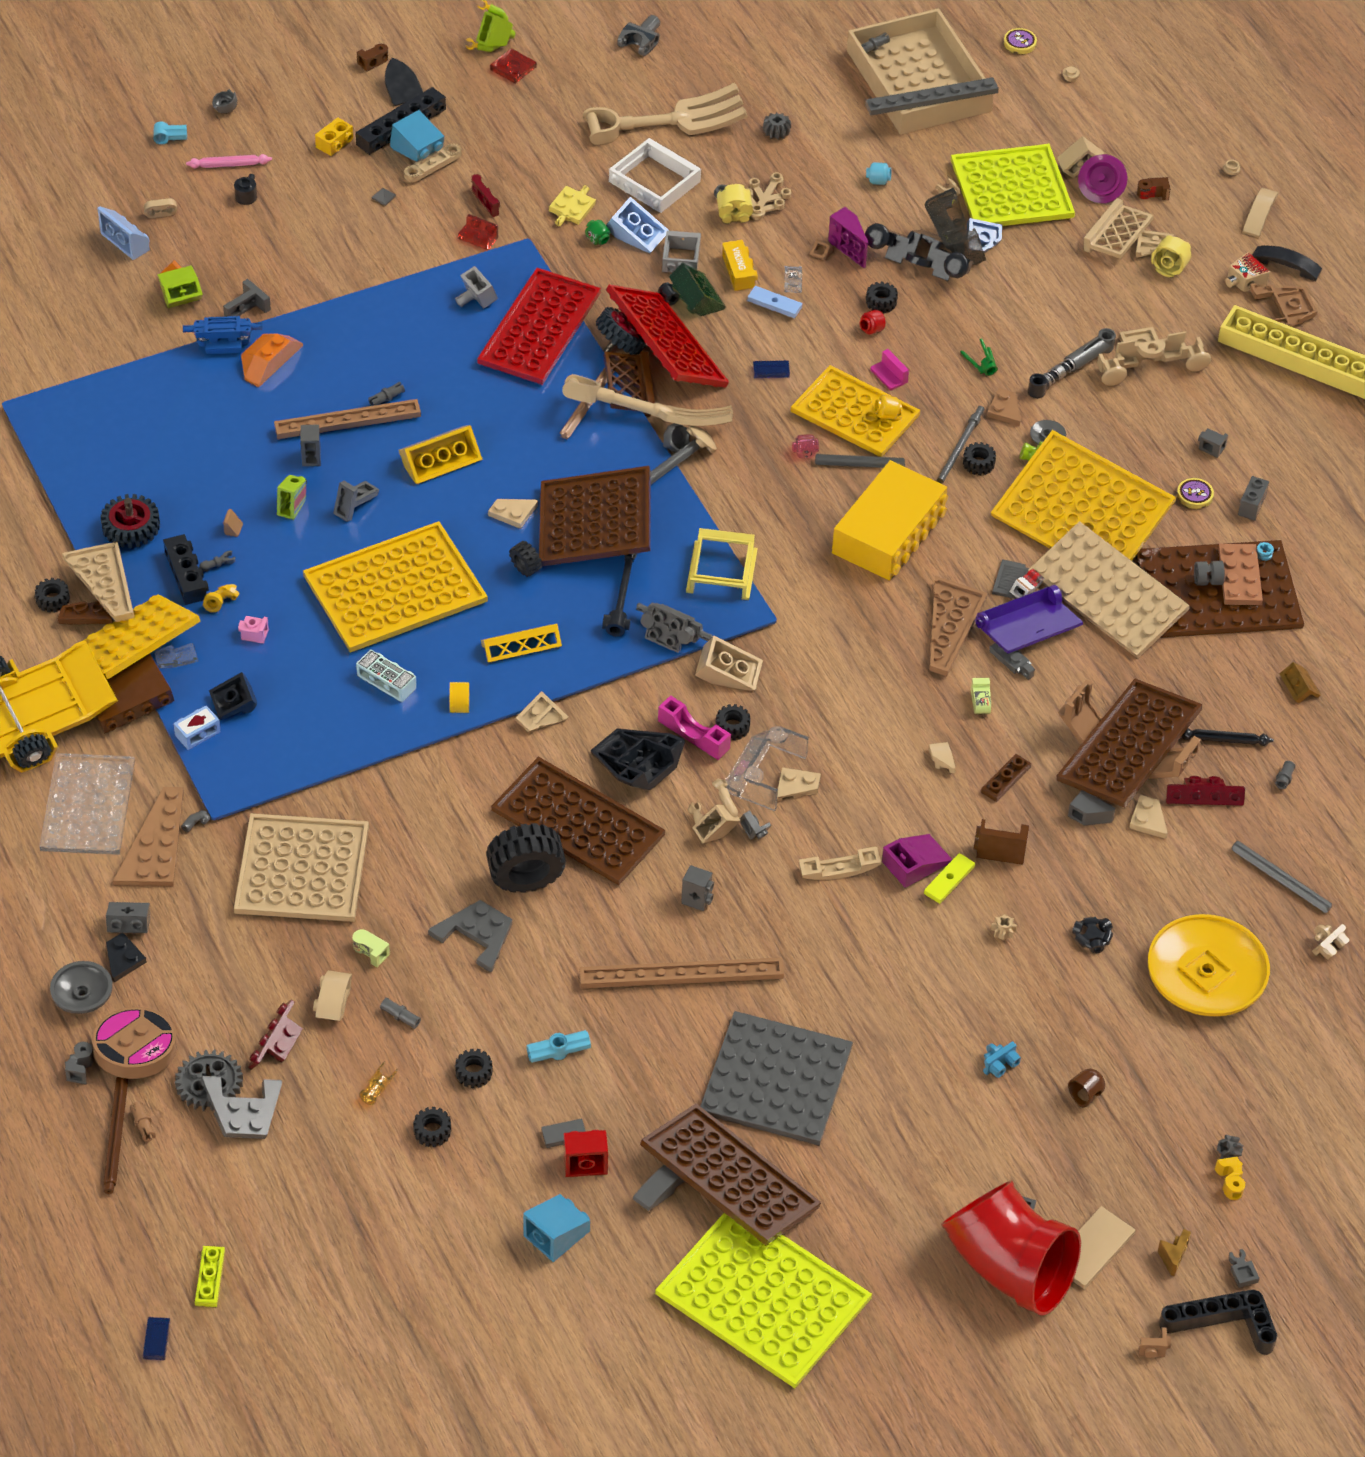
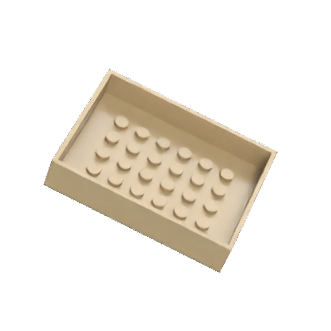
M939 8L848 31L847 52L876 98L986 79ZM883 33L889 35L890 42L880 46L875 51L872 50L866 53L861 44L867 42L872 37L876 38ZM994 94L887 113V115L901 135L991 112Z

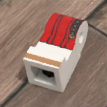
M1031 569L1026 575L1015 581L1010 593L1016 598L1033 593L1045 578L1036 570ZM1017 589H1023L1025 591L1024 595L1020 594Z

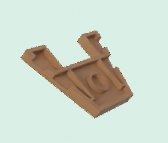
M1255 283L1250 284V291L1254 299L1273 298L1282 318L1272 320L1294 327L1317 316V309L1306 287L1283 286V288H1275L1269 284H1266L1265 287L1257 286Z

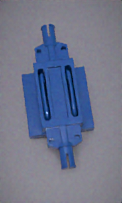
M240 316L204 317V320H195L193 325H183V333L194 332L198 345L205 347L206 354L242 353V345L250 343V333L252 330H262V322L251 323L249 318L240 319Z

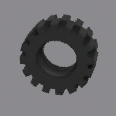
M875 282V285L871 284L867 288L866 305H868L869 309L872 308V310H879L883 313H886V311L891 312L892 309H895L898 292L894 285H889L888 282L886 284L884 282Z
M974 442V445L972 443L969 444V447L967 446L964 450V468L969 473L972 472L973 475L976 473L978 475H982V473L986 475L988 472H992L996 461V451L992 446L989 447V444L984 445V442H980V444ZM975 457H981V458H984L985 460H976V459H974V458H975Z
M521 541L509 550V557H511L514 567H517V570L526 577L531 576L542 568L538 552L536 553V549L532 548V545L528 544L527 541Z
M47 578L44 579L45 582L40 581L35 589V599L38 607L42 611L47 610L48 613H51V611L55 613L57 610L61 611L62 606L70 602L68 585L59 578L56 580L54 578L48 580ZM51 593L58 594L55 597H47V595Z
M731 704L727 705V707L723 706L716 715V725L729 732L732 740H736V738L742 739V736L745 737L750 730V713H748L747 709L743 710L741 705L737 707V704H734V706H731ZM737 720L740 723L732 725L727 723L726 721Z
M472 1048L469 1052L465 1050L463 1055L461 1053L458 1055V1059L456 1058L455 1073L460 1084L464 1083L465 1087L470 1085L471 1088L475 1086L480 1088L481 1084L485 1086L487 1080H491L493 1066L491 1057L487 1055V1052L483 1051L481 1053V1049L474 1051ZM474 1064L482 1067L478 1072H469L465 1069L467 1066Z
M427 1107L425 1111L420 1110L419 1115L416 1114L413 1122L416 1140H419V1143L422 1145L425 1143L426 1147L430 1145L436 1147V1144L441 1146L443 1141L447 1142L448 1137L451 1135V1119L446 1111L443 1112L441 1108L436 1110V1107H432V1109ZM429 1123H437L441 1126L436 1131H428L424 1128Z

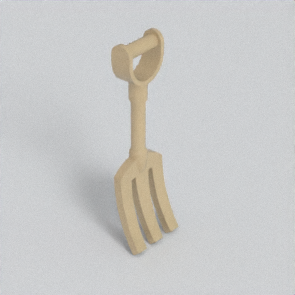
M735 83L703 96L679 100L675 106V112L669 114L619 117L615 111L605 107L589 108L583 112V118L588 122L591 132L590 141L597 145L616 140L620 130L671 124L677 125L688 135H694L726 127L748 116L743 107L732 111L743 105L739 95L723 101L739 93ZM599 122L609 123L613 127L601 130Z
M575 374L569 375L566 378L562 388L565 397L587 403H595L597 400L609 404L613 403L648 413L664 421L691 426L716 425L731 422L733 417L732 406L697 410L650 403L615 393L613 390L601 387L594 380Z

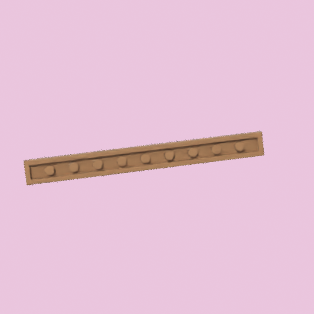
M782 957L580 967L581 988L784 979Z

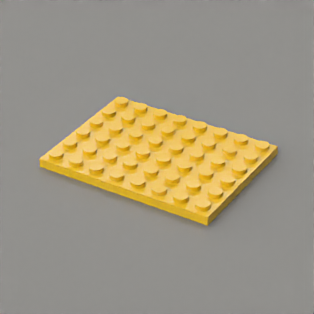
M1052 430L991 511V516L1050 549L1080 521L1132 561L1175 503L1176 497Z
M439 521L303 570L304 578L350 653L488 602L487 594Z

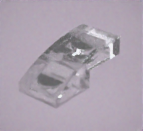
M784 266V292L802 293V267Z
M193 643L177 649L170 645L154 651L159 668L179 667L198 662Z

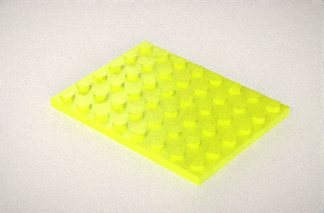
M725 1213L722 1214L655 1290L657 1296L793 1388L799 1385L872 1299V1293L784 1235L779 1236L765 1246Z

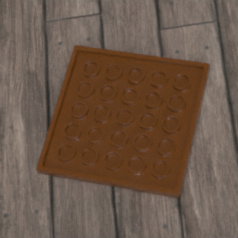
M649 466L541 481L539 558H541L542 566L651 551V470Z

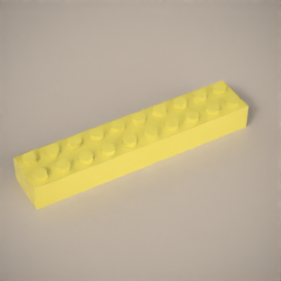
M1234 305L1222 323L1218 342L1365 399V355Z

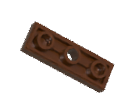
M1015 754L981 788V793L998 802L1031 768L1032 763Z

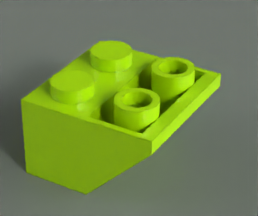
M192 265L157 274L167 308L202 299L203 293Z

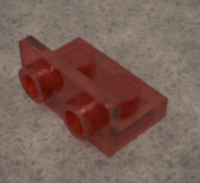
M468 214L465 226L458 233V239L489 250L498 239V225Z

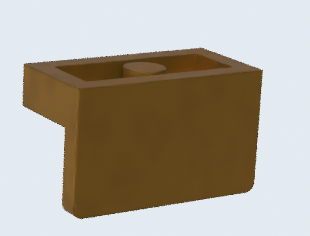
M1292 662L1279 673L1295 702L1301 703L1310 694L1317 698L1321 696L1307 670L1299 664Z

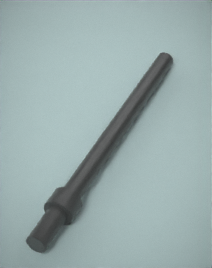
M978 406L975 413L970 416L969 424L937 478L939 483H944L973 429L981 421L980 417L985 410L983 406Z

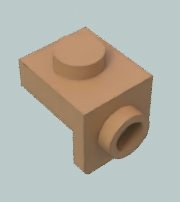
M1167 1328L1161 1329L1160 1338L1141 1337L1138 1347L1139 1356L1147 1358L1165 1357L1166 1350L1171 1347V1336L1167 1335Z

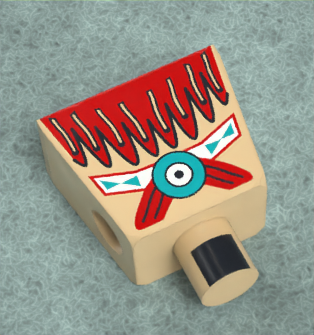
M1248 252L1230 265L1228 278L1225 279V283L1229 288L1236 285L1241 291L1246 292L1250 290V284L1252 283L1257 284V286L1266 285L1270 271Z

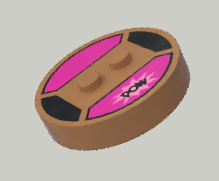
M144 1007L119 1009L106 1015L96 1025L92 1035L93 1055L97 1064L111 1075L127 1079L149 1077L164 1070L174 1059L177 1049L176 1030L169 1018L156 1010Z

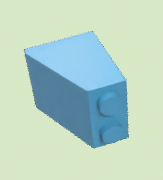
M420 110L392 124L390 147L416 162L427 158L433 152L443 148L444 135Z
M561 1194L523 1213V1236L552 1262H555L590 1232L589 1216L585 1212L579 1211L570 1199L564 1198Z

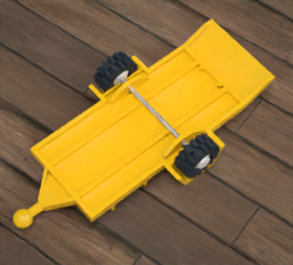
M85 640L74 644L59 656L21 672L17 669L13 659L6 663L5 659L0 656V758L6 756L10 766L17 771L23 773L51 761L58 748L53 738L54 735L90 721L118 701Z

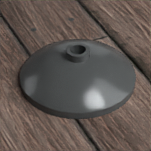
M90 961L72 962L59 969L53 976L50 984L51 997L54 1003L66 1012L75 1014L89 1013L97 1010L108 1001L113 988L112 979L109 972L97 963Z

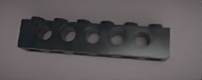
M434 87L429 88L356 131V145L368 155L378 151L390 143L392 124L418 110L430 120L446 110V97Z

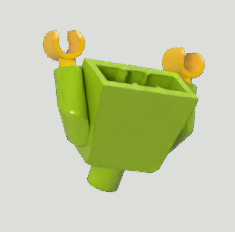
M481 0L484 2V6L480 7L477 5V7L482 10L487 9L488 11H485L476 39L478 43H475L472 38H467L468 42L473 43L471 46H465L469 50L477 48V50L492 52L499 49L500 46H506L508 40L515 37V30L512 29L513 24L508 21L509 18L503 9L492 4L488 5L486 0Z

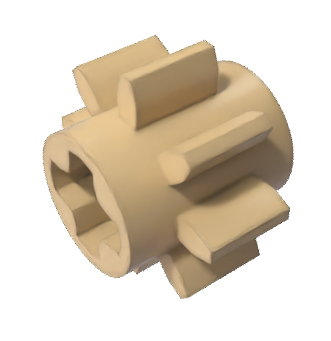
M1006 915L999 918L995 917V922L991 926V930L995 931L994 937L1002 940L1009 937L1013 938V933L1016 932L1017 925L1013 924L1014 918Z

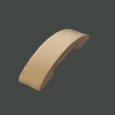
M1261 188L1246 220L1243 234L1257 238L1260 237L1265 220L1279 192Z
M876 846L859 849L858 854L822 861H819V857L800 859L799 864L803 878L831 880L864 873L881 865V860Z

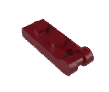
M472 175L471 188L473 194L492 217L499 216V200L482 183L481 175Z

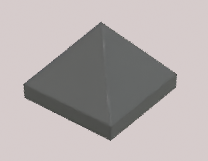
M381 188L372 196V199L386 206L396 197V194Z

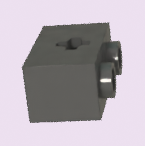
M301 425L302 466H321L319 425Z
M1255 476L1251 477L1240 502L1239 516L1256 520L1266 498L1269 481Z
M692 865L689 866L682 879L681 904L704 912L706 906L711 904L714 894L711 893L714 887L712 872Z
M109 902L106 913L107 932L148 933L150 903Z

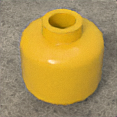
M882 395L875 400L874 412L879 418L893 420L902 411V404L899 403L898 398L895 396Z

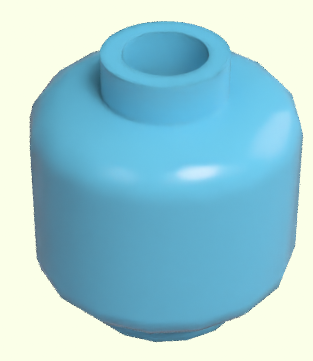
M873 162L870 168L866 169V178H869L871 184L886 185L891 180L892 170L887 163Z

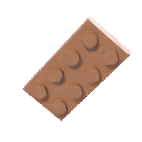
M1219 544V561H1223L1225 579L1222 585L1224 604L1262 605L1263 598L1256 544Z

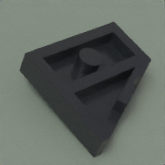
M120 933L106 942L114 983L147 963L146 957L124 933Z

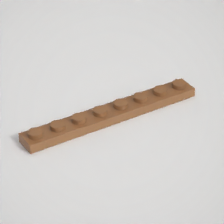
M413 399L274 421L277 439L301 436V425H319L321 433L421 417L418 400Z

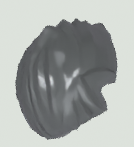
M676 423L667 426L664 432L663 446L676 453L690 442V434L686 430L687 427Z

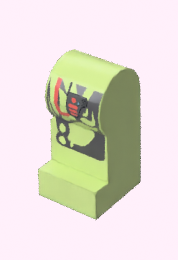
M972 678L971 696L974 713L990 714V679Z
M363 929L354 932L352 937L354 950L370 957L373 966L378 967L390 955L389 943Z

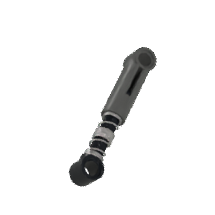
M1109 328L1101 329L1097 337L1066 356L1064 362H1060L1048 370L1047 373L1031 375L1028 394L1036 399L1042 398L1046 393V389L1052 383L1054 384L1055 380H1060L1066 376L1067 372L1077 371L1098 357L1099 354L1112 352L1115 344V332Z

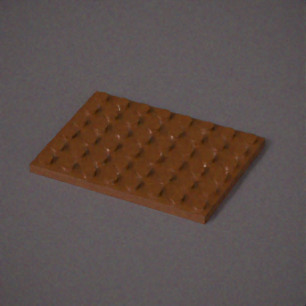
M1282 541L1224 543L1256 544L1257 548L1260 543L1266 542L1273 546L1274 551L1270 560L1263 561L1258 559L1263 598L1262 605L1224 604L1222 585H1211L1209 582L1208 585L1196 586L1194 580L1195 562L1207 561L1210 564L1211 561H1219V544L1140 549L1136 554L1138 566L1189 605V610L1160 638L1303 629L1304 621Z

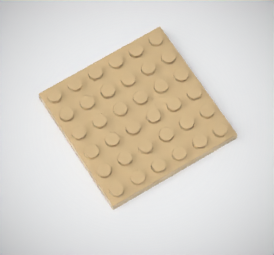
M250 813L234 904V914L355 922L369 821Z

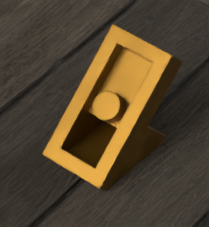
M1183 1229L1180 1236L1176 1235L1173 1244L1163 1240L1159 1241L1158 1253L1170 1275L1174 1277L1191 1235V1231Z

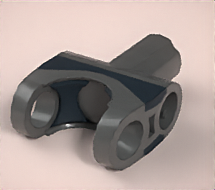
M650 15L640 26L629 22L618 37V46L623 48L630 44L639 45V55L646 56L659 42L660 34L655 31L661 24L657 16Z

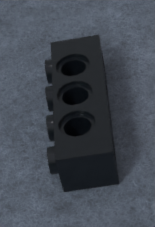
M185 534L163 539L164 552L185 605L203 601L206 592L209 591L207 581L202 579L204 578L202 568L197 566L199 564L197 555L192 554L193 546L191 541H187Z

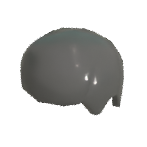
M230 89L217 93L212 99L214 109L223 114L232 112L238 103L236 93H233Z

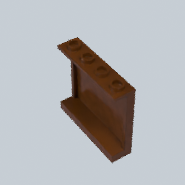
M150 653L107 680L118 701L96 717L105 734L175 701L170 686Z

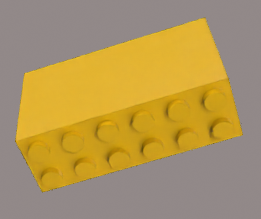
M890 460L835 526L832 554L890 581L894 575L899 573L903 563L906 564L911 553L916 552L919 543L927 538L929 531L936 527L939 518L944 517L947 511L945 505L948 500V487Z

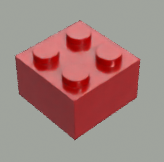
M595 1129L584 1132L571 1131L564 1133L566 1177L608 1175L606 1130Z

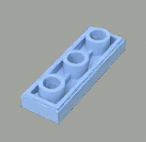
M755 286L747 296V301L792 318L797 316L803 304Z

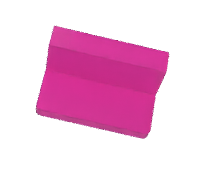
M889 349L882 351L881 362L871 366L870 370L889 390H894L908 383L909 369Z

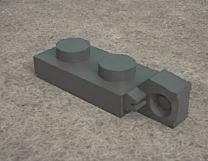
M997 643L990 646V653L1014 674L1021 673L1028 680L1034 677L1035 668L1021 652L1016 650L1007 654Z

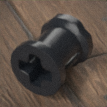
M665 282L658 288V293L665 298L669 305H674L678 302L680 295L673 290L671 283Z

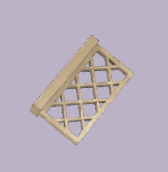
M1116 198L1084 237V251L1090 253L1094 249L1121 259L1153 220V215L1123 205V200ZM1124 212L1131 214L1128 216H1122ZM1144 218L1146 220L1138 222L1137 219ZM1134 220V223L1126 224L1125 221ZM1122 222L1123 224L1119 226H1114V223ZM1130 228H1138V230L1135 231L1129 230ZM1126 230L1125 233L1120 234L1117 231ZM1114 232L1115 235L1106 236V233ZM1129 237V240L1121 241V238ZM1111 240H1118L1117 243H1109ZM1106 242L1107 245L1101 246L1098 243ZM1121 247V250L1119 252L1113 250V248Z

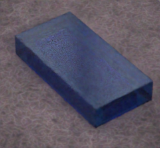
M789 360L753 361L754 378L790 377Z
M148 1317L143 1359H166L170 1318Z

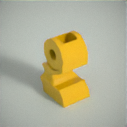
M1238 1157L1217 1159L1214 1169L1220 1176L1228 1175L1224 1180L1223 1192L1231 1200L1240 1199L1245 1189V1181L1242 1179L1243 1163L1239 1161Z

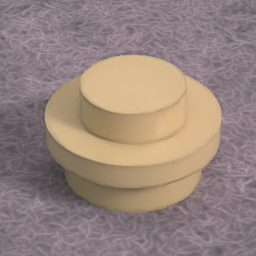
M1070 66L1063 70V76L1066 81L1073 82L1079 77L1080 72L1075 67Z
M1228 160L1223 166L1224 172L1229 175L1238 174L1240 172L1239 162Z

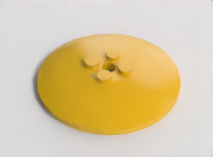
M1190 915L1170 922L1156 934L1148 953L1149 974L1158 991L1172 1004L1198 1015L1226 1016L1243 1011L1261 997L1269 980L1270 963L1266 950L1259 939L1241 924L1216 915ZM1203 968H1209V969H1211L1213 972H1211V973H1206V972H1204L1202 969H1203Z

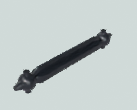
M1189 728L1182 735V738L1185 740L1195 736L1205 741L1242 744L1259 743L1262 746H1266L1274 741V739L1264 733L1258 736L1252 733L1203 729L1191 730Z

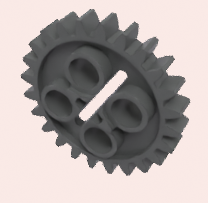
M205 1050L204 1055L196 1052L197 1057L195 1058L189 1055V1062L183 1060V1067H178V1073L175 1074L177 1094L181 1096V1101L186 1100L187 1106L194 1103L195 1110L199 1106H202L203 1111L207 1107H210L211 1111L214 1110L212 1104L207 1099V1092L202 1087L200 1081L202 1076H207L206 1066L210 1067L211 1077H221L223 1097H236V1094L241 1093L240 1087H243L241 1066L237 1065V1060L231 1059V1055L224 1057V1051L219 1055H216V1050H213L211 1054H208V1051Z

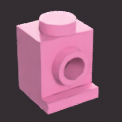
M246 616L244 621L240 620L238 631L241 632V640L264 644L269 630L268 617L261 619Z

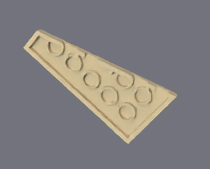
M118 542L62 553L65 562L115 622L135 618Z

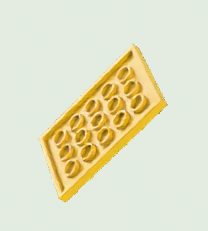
M831 365L797 399L790 412L879 457H883L920 416L919 409L899 400V403L902 404V411L895 419L879 418L874 412L875 400L882 395H891Z
M158 594L150 597L145 603L134 607L133 613L135 618L106 624L98 632L90 634L85 641L90 647L105 678L108 680L201 622L199 616Z

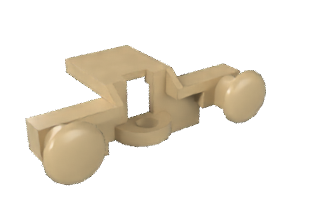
M1149 327L1120 332L1119 339L1121 342L1117 344L1115 357L1105 360L1103 354H1099L1097 365L1101 373L1105 372L1102 375V382L1108 386H1115L1125 380L1127 376L1126 368L1138 367L1142 359L1153 358L1154 361L1162 360L1167 362L1189 358L1186 362V367L1190 371L1198 372L1210 364L1211 356L1209 353L1204 352V345L1200 337L1196 338L1195 345L1185 346L1186 331L1168 334L1166 339L1159 340L1154 328Z

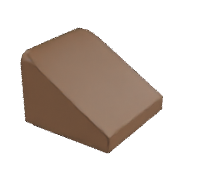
M816 239L809 255L825 261L834 248L832 245Z
M229 509L223 522L225 535L238 537L243 523L233 510Z

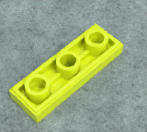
M959 853L924 889V894L940 904L975 867V862Z
M203 1246L195 1306L217 1307L225 1247Z

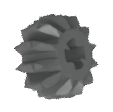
M777 112L776 114L770 113L769 116H765L763 123L765 136L778 140L780 137L784 139L785 136L789 135L791 129L789 116H784V113L778 114Z

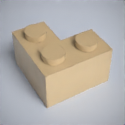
M1082 136L1059 155L1057 159L1062 170L1074 178L1079 174L1082 165L1088 159L1104 154V152Z

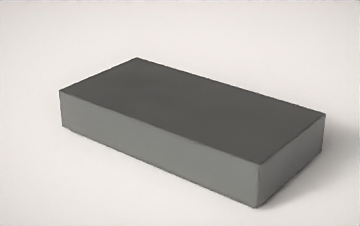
M582 1119L541 1127L546 1148L564 1145V1133L586 1131Z

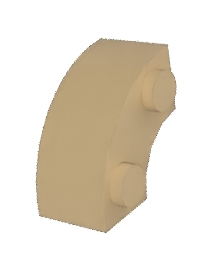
M328 970L325 976H321L319 998L315 999L313 1011H316L317 1018L340 1021L344 1017L347 998L350 994L352 974Z

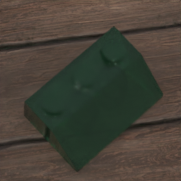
M682 262L669 276L673 288L679 292L680 299L687 304L686 308L690 313L705 316L726 308L724 302L703 272Z

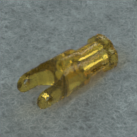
M386 1061L378 1067L369 1079L366 1089L359 1093L361 1100L368 1105H374L377 1102V1096L385 1091L397 1073L398 1069L389 1077L380 1073Z

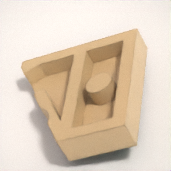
M1144 230L1138 237L1136 257L1152 255L1153 251L1166 236H1173L1174 234Z

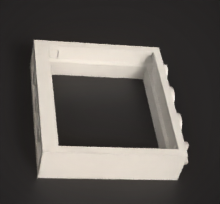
M648 138L609 169V182L662 213L701 182V168ZM649 156L684 177V179L660 197L628 178L625 174Z

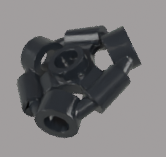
M1096 917L1083 918L1082 921L1075 922L1072 934L1076 936L1075 940L1083 948L1087 947L1092 953L1097 954L1102 952L1106 945L1110 944L1113 937L1111 932L1113 926L1108 918L1097 919ZM1083 925L1087 927L1085 934H1081Z

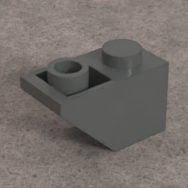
M1082 790L1070 803L1068 817L1084 826L1112 823L1116 808Z

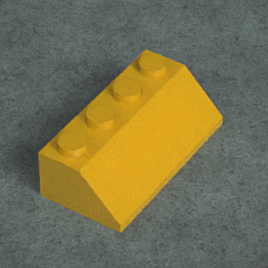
M471 425L456 428L398 450L403 465L415 484L483 460Z

